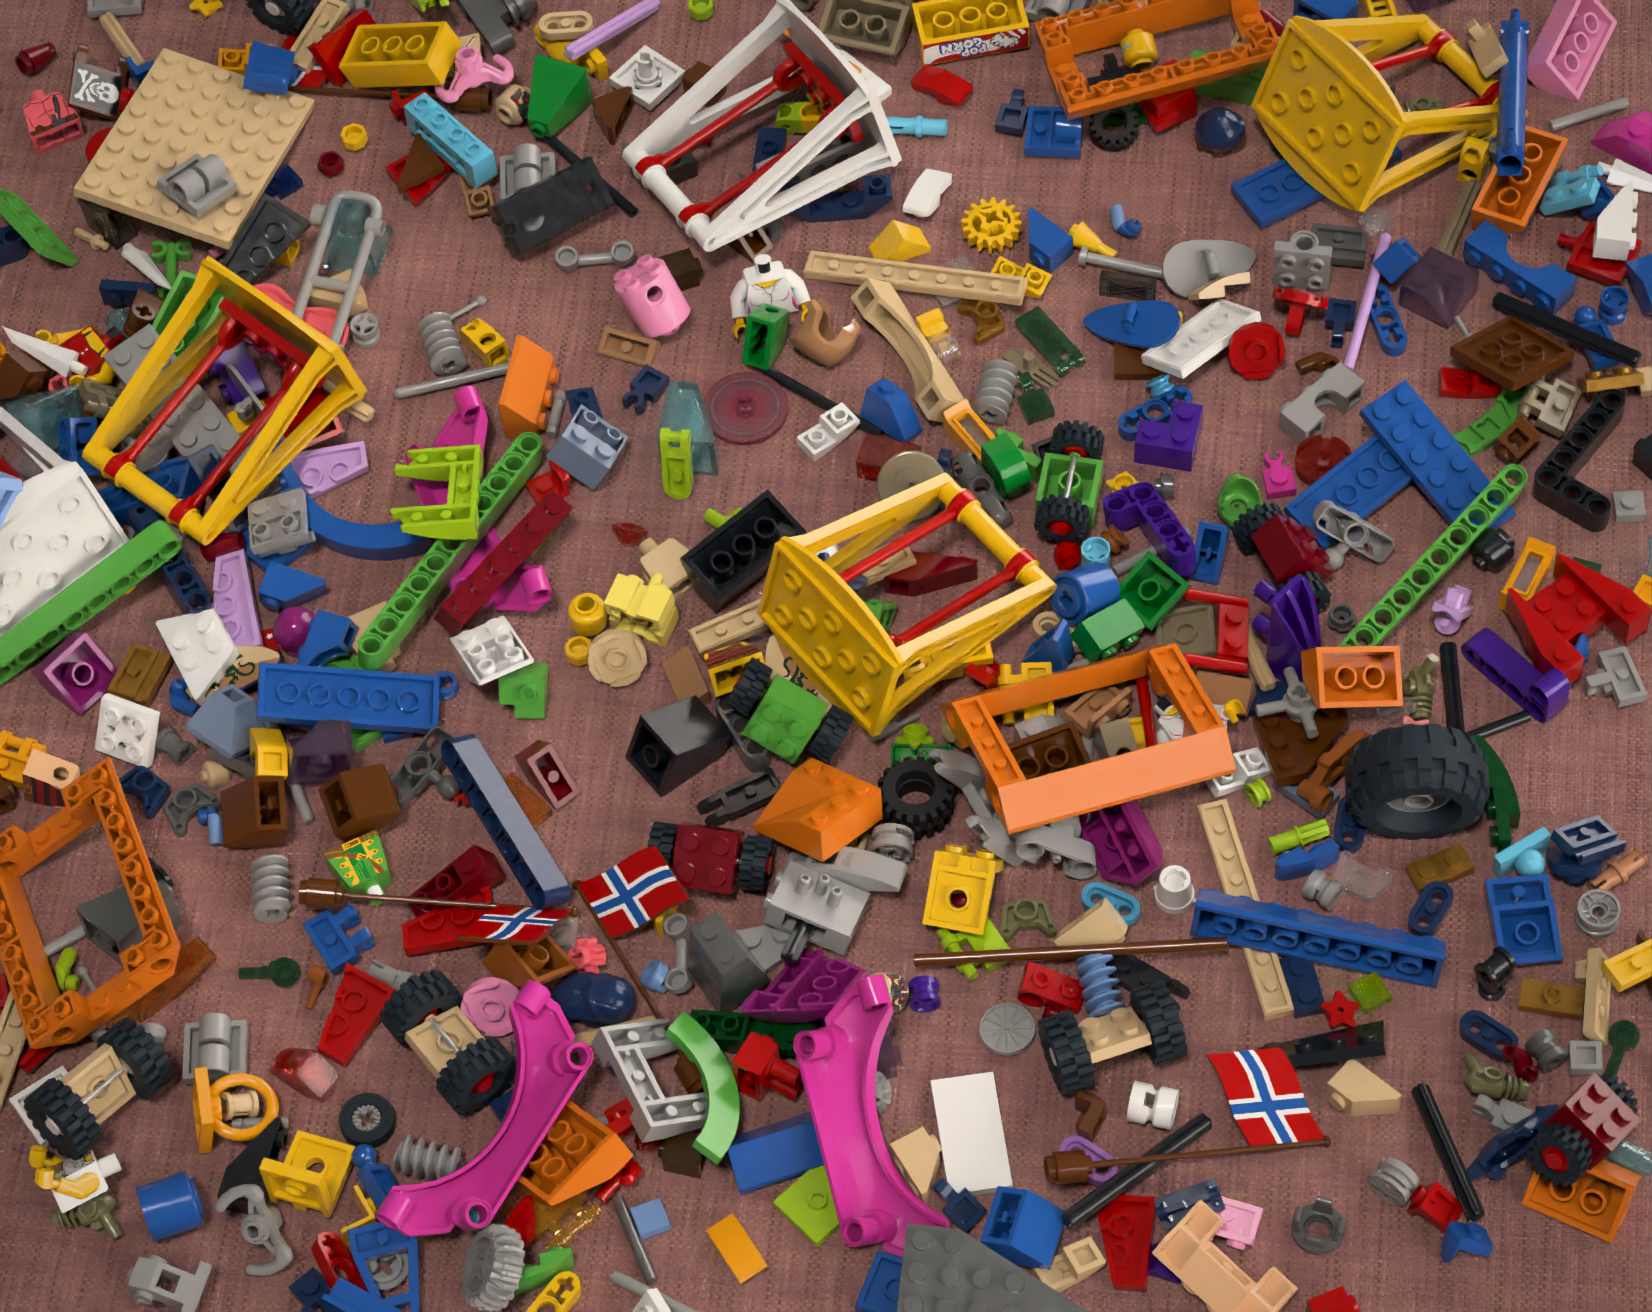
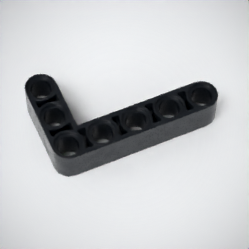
M1618 389L1604 390L1600 393L1538 467L1534 475L1532 488L1534 499L1591 532H1600L1607 527L1611 502L1606 496L1576 480L1574 477L1621 422L1625 407V396Z

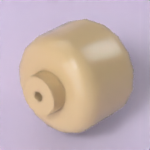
M207 760L202 765V771H199V777L202 783L207 782L210 788H216L227 784L232 777L231 770L224 768L220 763Z

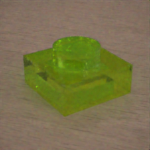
M1376 971L1348 986L1349 993L1355 1002L1359 1003V1008L1364 1015L1392 1001V994Z

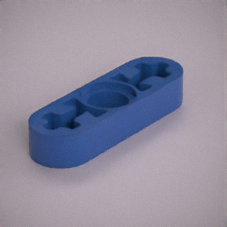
M1378 284L1375 295L1380 299V306L1377 307V301L1374 298L1368 318L1382 351L1388 356H1400L1406 351L1407 334L1388 289L1384 285ZM1389 316L1393 321L1389 324H1382L1377 318ZM1393 332V339L1396 343L1399 344H1394L1392 341H1389L1390 333Z
M1176 386L1122 414L1118 420L1119 436L1126 441H1135L1140 417L1143 420L1168 424L1174 399L1177 398L1179 401L1184 400V402L1192 403L1191 391L1186 387ZM1152 409H1158L1163 412V415L1159 418H1152L1147 413Z

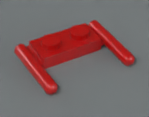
M1189 588L1183 595L1186 600L1216 604L1218 607L1216 610L1215 657L1184 653L1183 656L1190 666L1246 674L1248 666L1246 660L1248 658L1249 608L1247 607L1249 598Z

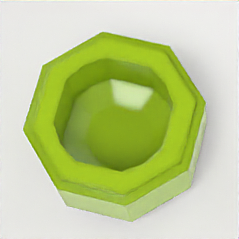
M688 0L689 16L697 21L709 19L714 14L713 0Z

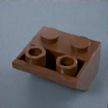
M383 764L339 772L318 789L335 837L346 842L375 829L377 831L381 830L402 813L386 767Z
M253 776L221 791L223 848L285 846L287 817L284 776Z

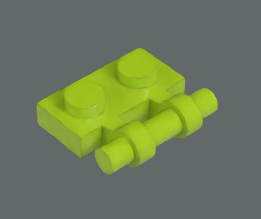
M989 917L987 918L985 935L958 931L955 934L951 933L947 928H939L936 932L941 939L940 945L945 952H963L961 946L965 944L968 945L971 951L1010 949ZM1008 962L954 965L960 973H964L967 979L972 981L979 975L975 967L981 965L988 974Z

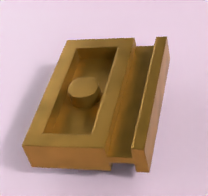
M1630 366L1613 368L1614 373L1604 375L1603 370L1585 372V377L1577 378L1578 389L1584 392H1594L1645 385L1644 373L1631 371Z
M132 642L107 688L108 693L134 703H141L148 708L173 662L172 655L170 653L163 654L157 649Z

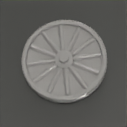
M1000 1003L992 1006L983 1014L979 1023V1035L982 1043L988 1050L998 1055L1012 1056L1019 1054L1031 1045L1035 1037L1036 1029L1033 1016L1027 1009L1015 1003Z

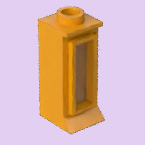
M967 398L943 411L944 432L961 452H974L979 463L982 464L981 445L994 439L996 436L973 411ZM982 464V466L984 467L985 471H986L987 474H988L989 471H988V470L986 469V467Z
M1530 536L1528 537L1524 550L1503 590L1500 592L1499 609L1506 612L1507 593L1511 587L1525 601L1541 591L1554 565L1555 546Z

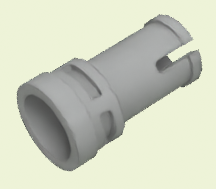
M374 960L373 963L375 965L371 964L368 970L370 976L397 991L401 989L400 985L403 982L407 984L410 982V977L415 975L409 971L392 968L381 963L379 960Z

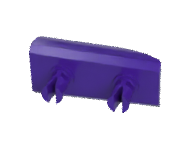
M1295 576L1281 591L1263 579L1256 585L1254 596L1271 606L1270 618L1263 612L1259 613L1251 624L1253 626L1251 628L1268 638L1266 660L1274 677L1285 681L1284 669L1293 667L1298 679H1300V682H1303L1301 651L1321 647L1319 617L1313 592L1305 576Z

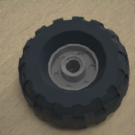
M1427 723L1426 725L1405 724L1401 727L1382 729L1377 734H1370L1362 739L1360 744H1357L1351 751V756L1347 760L1345 768L1346 798L1349 810L1354 815L1358 824L1374 834H1382L1384 837L1392 839L1406 838L1407 840L1433 839L1443 837V835L1449 833L1454 834L1462 831L1465 826H1471L1484 812L1485 803L1489 800V773L1486 755L1482 754V749H1480L1474 738L1467 733L1462 734V731L1450 726L1447 728L1441 727L1439 724Z

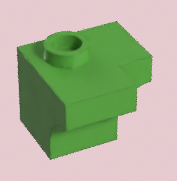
M531 663L498 678L499 704L514 705L515 718L545 719L546 700L549 690L548 663Z

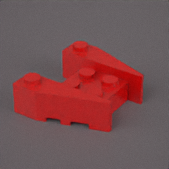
M1559 553L1556 555L1553 572L1557 580L1527 601L1512 587L1509 588L1505 610L1513 625L1517 627L1526 651H1529L1533 658L1534 667L1542 674L1552 667L1558 668L1565 674L1571 684L1580 678L1584 657L1574 648L1581 634H1586L1588 637L1606 625L1624 644H1627L1648 629L1652 609L1631 589Z

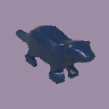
M1559 1105L1536 1106L1533 1115L1525 1117L1490 1139L1482 1147L1472 1164L1466 1169L1470 1180L1474 1181L1485 1175H1489L1493 1180H1496L1507 1172L1506 1167L1525 1154L1528 1155L1527 1151L1530 1149V1142L1546 1127L1544 1122Z

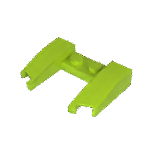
M481 444L408 450V458L412 459L409 465L397 463L395 466L396 476L432 481H449L447 504L391 508L392 518L394 520L400 519L403 523L400 525L401 531L403 533L437 539H478L480 481L483 480L484 467Z

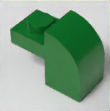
M1006 432L981 445V462L993 476L994 485L1003 500L1017 497L1025 490V484L1031 481L1028 466L1017 446Z

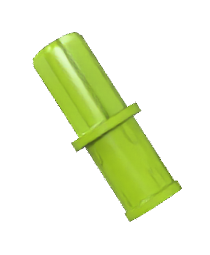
M1319 819L1300 827L1293 825V829L1267 838L1270 849L1275 856L1299 845L1301 848H1304V844L1327 837L1330 834V830L1326 820Z

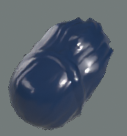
M583 972L565 976L563 981L558 983L550 992V998L560 1005L567 1019L580 1020L591 1027L609 1026L625 1022L632 1016L635 1006V995L631 984L624 978L608 973Z

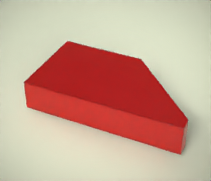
M525 1195L503 1224L520 1233L521 1240L524 1241L523 1251H526L536 1238L534 1198L531 1195Z

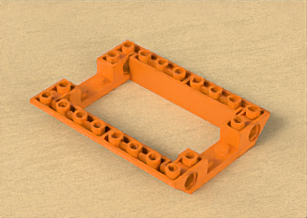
M1116 0L1108 3H1098L1090 8L1072 10L1064 15L1046 17L1041 21L1034 22L1043 60L1067 121L1267 68L1279 42L1271 22L1265 23L1260 13L1258 0ZM1228 14L1242 44L1230 49L1209 52L1204 56L1183 59L1178 63L1157 66L1148 71L1127 74L1124 77L1110 81H1101L1098 84L1089 86L1090 92H1088L1083 72L1079 73L1074 60L1075 55L1120 44L1121 40L1127 36V33L1134 29H1142L1143 32H1149L1153 35Z
M1176 643L1148 647L939 703V708L962 749L971 747L985 773V793L1007 834L1235 773L1236 770L1226 726ZM1147 671L1158 696L1168 694L1184 720L1183 736L1180 739L1026 780L992 717L1146 676Z
M109 757L63 788L61 794L66 807L31 832L26 833L17 826L12 825L0 833V959L27 1040L33 1049L80 1041L175 973L180 944L113 762ZM101 820L142 935L146 939L137 945L133 944L120 953L119 956L124 970L86 997L72 989L60 995L20 877Z

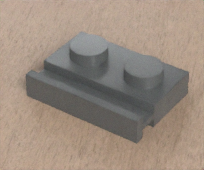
M1312 223L1311 232L1318 237V245L1332 247L1331 264L1364 268L1368 228Z

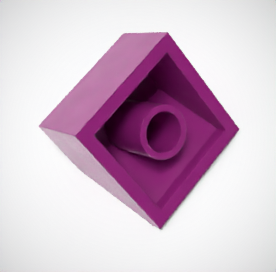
M72 632L31 673L49 694L78 716H81L107 691L117 669L86 632Z

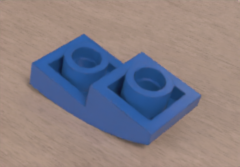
M1330 838L1323 844L1321 842L1315 844L1308 851V854L1300 845L1291 852L1287 850L1275 862L1274 877L1277 881H1287L1309 876L1315 869L1321 871L1338 861L1339 845Z

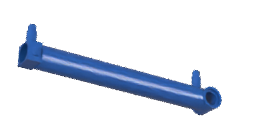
M1516 8L1511 10L1509 20H1501L1500 43L1509 62L1499 69L1495 160L1497 176H1522V167L1524 166L1529 20H1521L1520 10Z

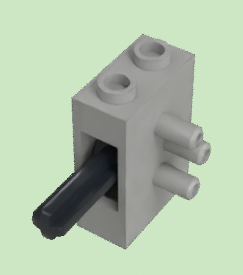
M790 860L785 871L779 870L773 887L777 889L775 893L768 892L762 907L767 910L764 923L790 933L781 952V959L787 965L791 963L796 964L808 941L844 956L864 914L870 893Z

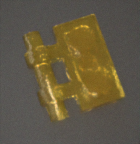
M581 1192L553 1206H548L534 1200L536 1237L540 1240L548 1232L553 1235V1238L545 1244L547 1249L553 1247L567 1248L573 1242V1237L583 1229L588 1230L594 1225L593 1220L602 1214L596 1204H592L587 1210L580 1206L587 1200L585 1192ZM572 1214L575 1220L563 1229L559 1223Z

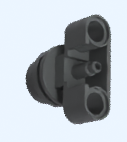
M455 0L467 20L471 18L474 27L478 28L482 33L483 42L493 55L499 54L515 44V39L506 24L511 23L514 27L519 26V19L521 21L527 20L531 11L538 7L536 0Z

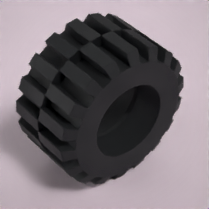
M910 756L904 757V762L900 763L897 760L892 763V769L887 767L883 771V777H880L878 780V787L881 788L882 823H897L911 828L914 832V840H921V836L924 835L928 839L934 836V831L938 833L943 831L944 824L950 823L951 814L954 813L953 784L935 771V760L929 759L924 761L922 756H917V760H911ZM911 792H922L931 797L921 804H908L901 800L904 795Z

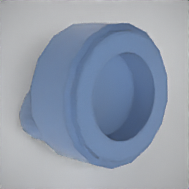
M657 958L651 960L645 966L640 976L642 985L651 991L656 990L660 993L668 991L669 989L666 987L665 982L661 985L669 972L668 965Z

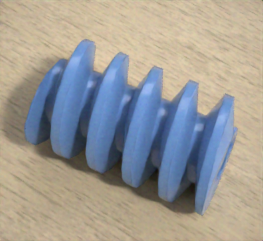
M1096 953L1080 957L1074 961L1075 964L1079 965L1076 968L1077 975L1081 976L1079 985L1085 988L1082 991V997L1088 1000L1085 1003V1009L1091 1012L1088 1018L1101 1017L1110 1014L1114 1009L1126 1006L1125 1002H1115V998L1123 993L1122 990H1112V987L1120 982L1119 978H1109V975L1117 970L1115 966H1106L1107 962L1113 960L1112 954Z

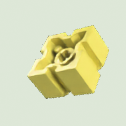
M653 573L646 586L643 585L644 581L638 576L617 574L604 601L606 612L610 615L609 621L612 629L629 630L636 635L642 636L645 641L666 648L680 617L674 604L675 600L672 591L661 584L663 581L662 575Z

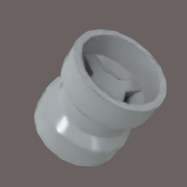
M1315 869L1305 882L1301 895L1309 900L1315 899L1319 901L1321 907L1330 911L1341 897L1344 884L1336 879H1328L1324 872Z

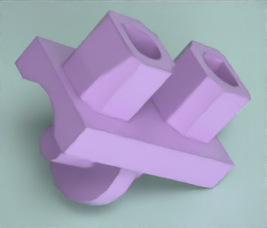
M1455 584L1453 588H1447L1444 598L1434 602L1431 610L1438 612L1434 623L1439 632L1447 635L1453 634L1461 626V620L1471 616L1473 607L1467 604L1472 590Z

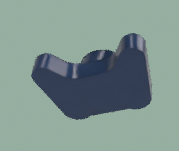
M137 766L119 778L124 795L132 794L144 803L143 813L147 819H153L171 795L169 785L144 766Z
M1548 847L1546 850V860L1553 874L1562 876L1564 881L1572 884L1584 883L1587 878H1597L1604 863L1603 858L1578 866L1576 864L1578 860L1575 857L1570 858L1558 848Z

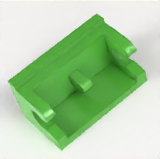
M879 599L862 600L880 622L884 630L890 631L898 602H885Z

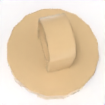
M620 628L606 630L597 635L590 643L587 653L589 671L599 682L609 683L612 687L627 686L638 680L647 663L645 645L639 636L629 630Z

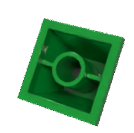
M536 54L527 118L529 131L539 138L544 136L551 137L592 104L593 96L587 68Z

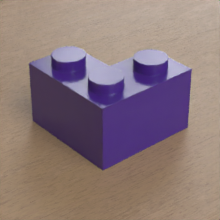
M243 340L233 349L225 350L207 371V374L211 373L212 376L219 379L221 385L218 386V390L225 402L229 400L231 404L236 405L244 400L225 369V364L228 362L236 368L255 395L266 391Z
M1174 401L1169 424L1140 419L1135 439L1134 462L1191 472L1202 428L1203 405Z

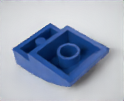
M1548 873L1486 879L1483 890L1494 947L1501 946L1505 948L1515 959L1516 965L1563 961L1554 899L1552 900Z

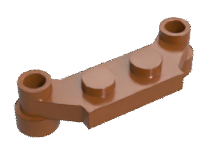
M1355 728L1349 735L1342 736L1332 750L1324 752L1320 756L1314 773L1309 780L1304 779L1299 784L1296 794L1307 800L1310 807L1320 813L1324 812L1334 797V792L1326 787L1345 771L1346 762L1351 756L1353 748L1370 734Z

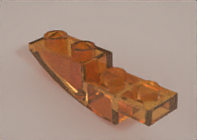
M199 936L184 944L179 950L174 975L106 1023L112 1027L124 1018H128L129 1021L137 1019L142 1023L193 985L217 960L216 955Z

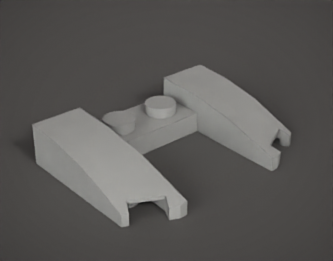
M933 749L930 751L929 755L938 762L934 765L935 771L962 789L977 816H969L965 821L970 828L981 833L980 837L984 842L982 844L984 848L1015 868L1025 862L1016 854L1015 833L1007 834L985 793V773L978 760L969 754L954 750Z
M668 1018L600 1027L592 1041V1045L603 1067L612 1066L633 1108L629 1118L642 1143L665 1139L703 1127L707 1115V1101L705 1100L704 1092L665 1098L646 1059L680 1049L665 1036L666 1030L664 1029L670 1022Z

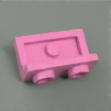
M1221 1196L1226 1209L1215 1213L1225 1223L1215 1235L1226 1238L1225 1245L1241 1250L1245 1249L1246 1244L1254 1246L1264 1209Z

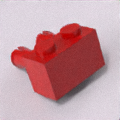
M751 1031L732 1060V1070L738 1091L760 1103L768 1091L771 1090L796 1102L804 1088L803 1084L800 1083L802 1078L800 1069L780 1059L779 1045H777L775 1040L767 1035L762 1034L760 1036Z

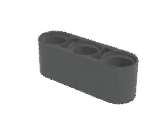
M731 692L715 697L716 718L731 734L729 741L744 766L753 773L768 768L771 764L770 750L739 733V731L744 730L751 716L750 711L745 716L734 709L725 710L731 708L725 704ZM756 752L761 753L760 755H752Z

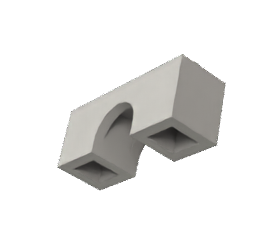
M1341 362L1332 369H1326L1318 381L1312 386H1306L1299 397L1293 402H1287L1281 408L1279 413V429L1305 449L1324 433L1326 415L1318 409L1332 407L1345 415L1364 399L1365 381Z

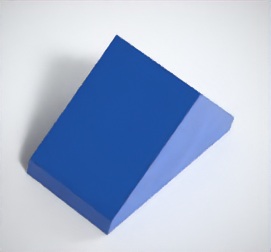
M1199 521L1195 543L1197 566L1196 570L1189 575L1190 579L1214 584L1219 583L1228 551L1229 526Z
M1062 619L1032 642L1021 663L1051 662L1052 671L1065 670L1075 653L1068 622Z

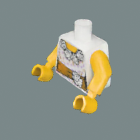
M32 1145L30 1149L29 1163L32 1167L36 1168L35 1183L43 1189L52 1190L62 1213L107 1191L109 1188L105 1178L122 1170L115 1153L97 1160L93 1150L84 1152L76 1160H72V1158L64 1160L56 1156L53 1159L47 1158L48 1149L41 1145Z

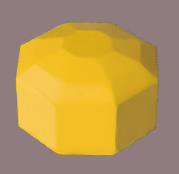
M352 123L344 126L340 133L341 142L344 148L356 151L362 149L368 142V135L363 125Z
M581 635L570 638L564 646L567 661L577 667L588 664L587 653L591 640Z

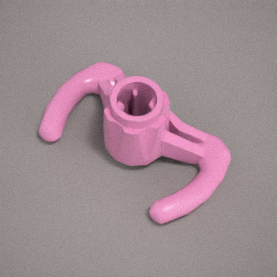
M464 47L456 53L455 65L457 72L449 90H445L444 81L443 85H434L435 93L445 103H453L469 87L476 88L482 85L483 82L489 81L501 85L511 82L514 77V69L508 59L499 54L494 55L492 60L503 71L483 62L481 53L477 52L476 48Z

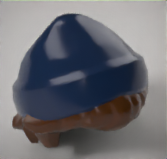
M1214 107L1204 112L1196 122L1194 135L1196 147L1206 153L1211 150L1217 155L1242 146L1246 142L1243 118L1238 113L1225 107Z

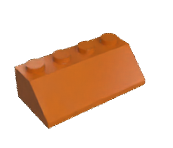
M1526 125L1525 157L1522 176H1497V166L1494 164L1471 209L1472 228L1477 229L1487 220L1507 234L1524 230L1569 143V139Z

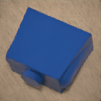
M253 41L246 67L243 89L287 95L289 82L295 83L298 67L293 66L295 52Z

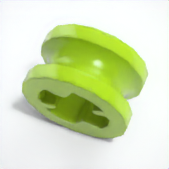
M1260 777L1255 778L1253 784L1248 782L1244 785L1247 798L1256 808L1261 807L1263 801L1268 803L1272 800L1267 784Z

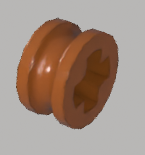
M1111 524L1108 526L1109 531H1103L1100 537L1109 542L1110 549L1117 554L1121 551L1120 547L1122 545L1127 546L1129 542L1122 531Z

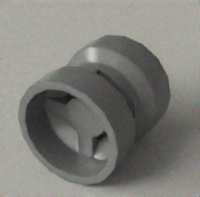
M1551 1028L1538 1031L1525 1043L1528 1052L1538 1059L1537 1064L1543 1073L1557 1069L1569 1058L1566 1049L1556 1042L1557 1037Z

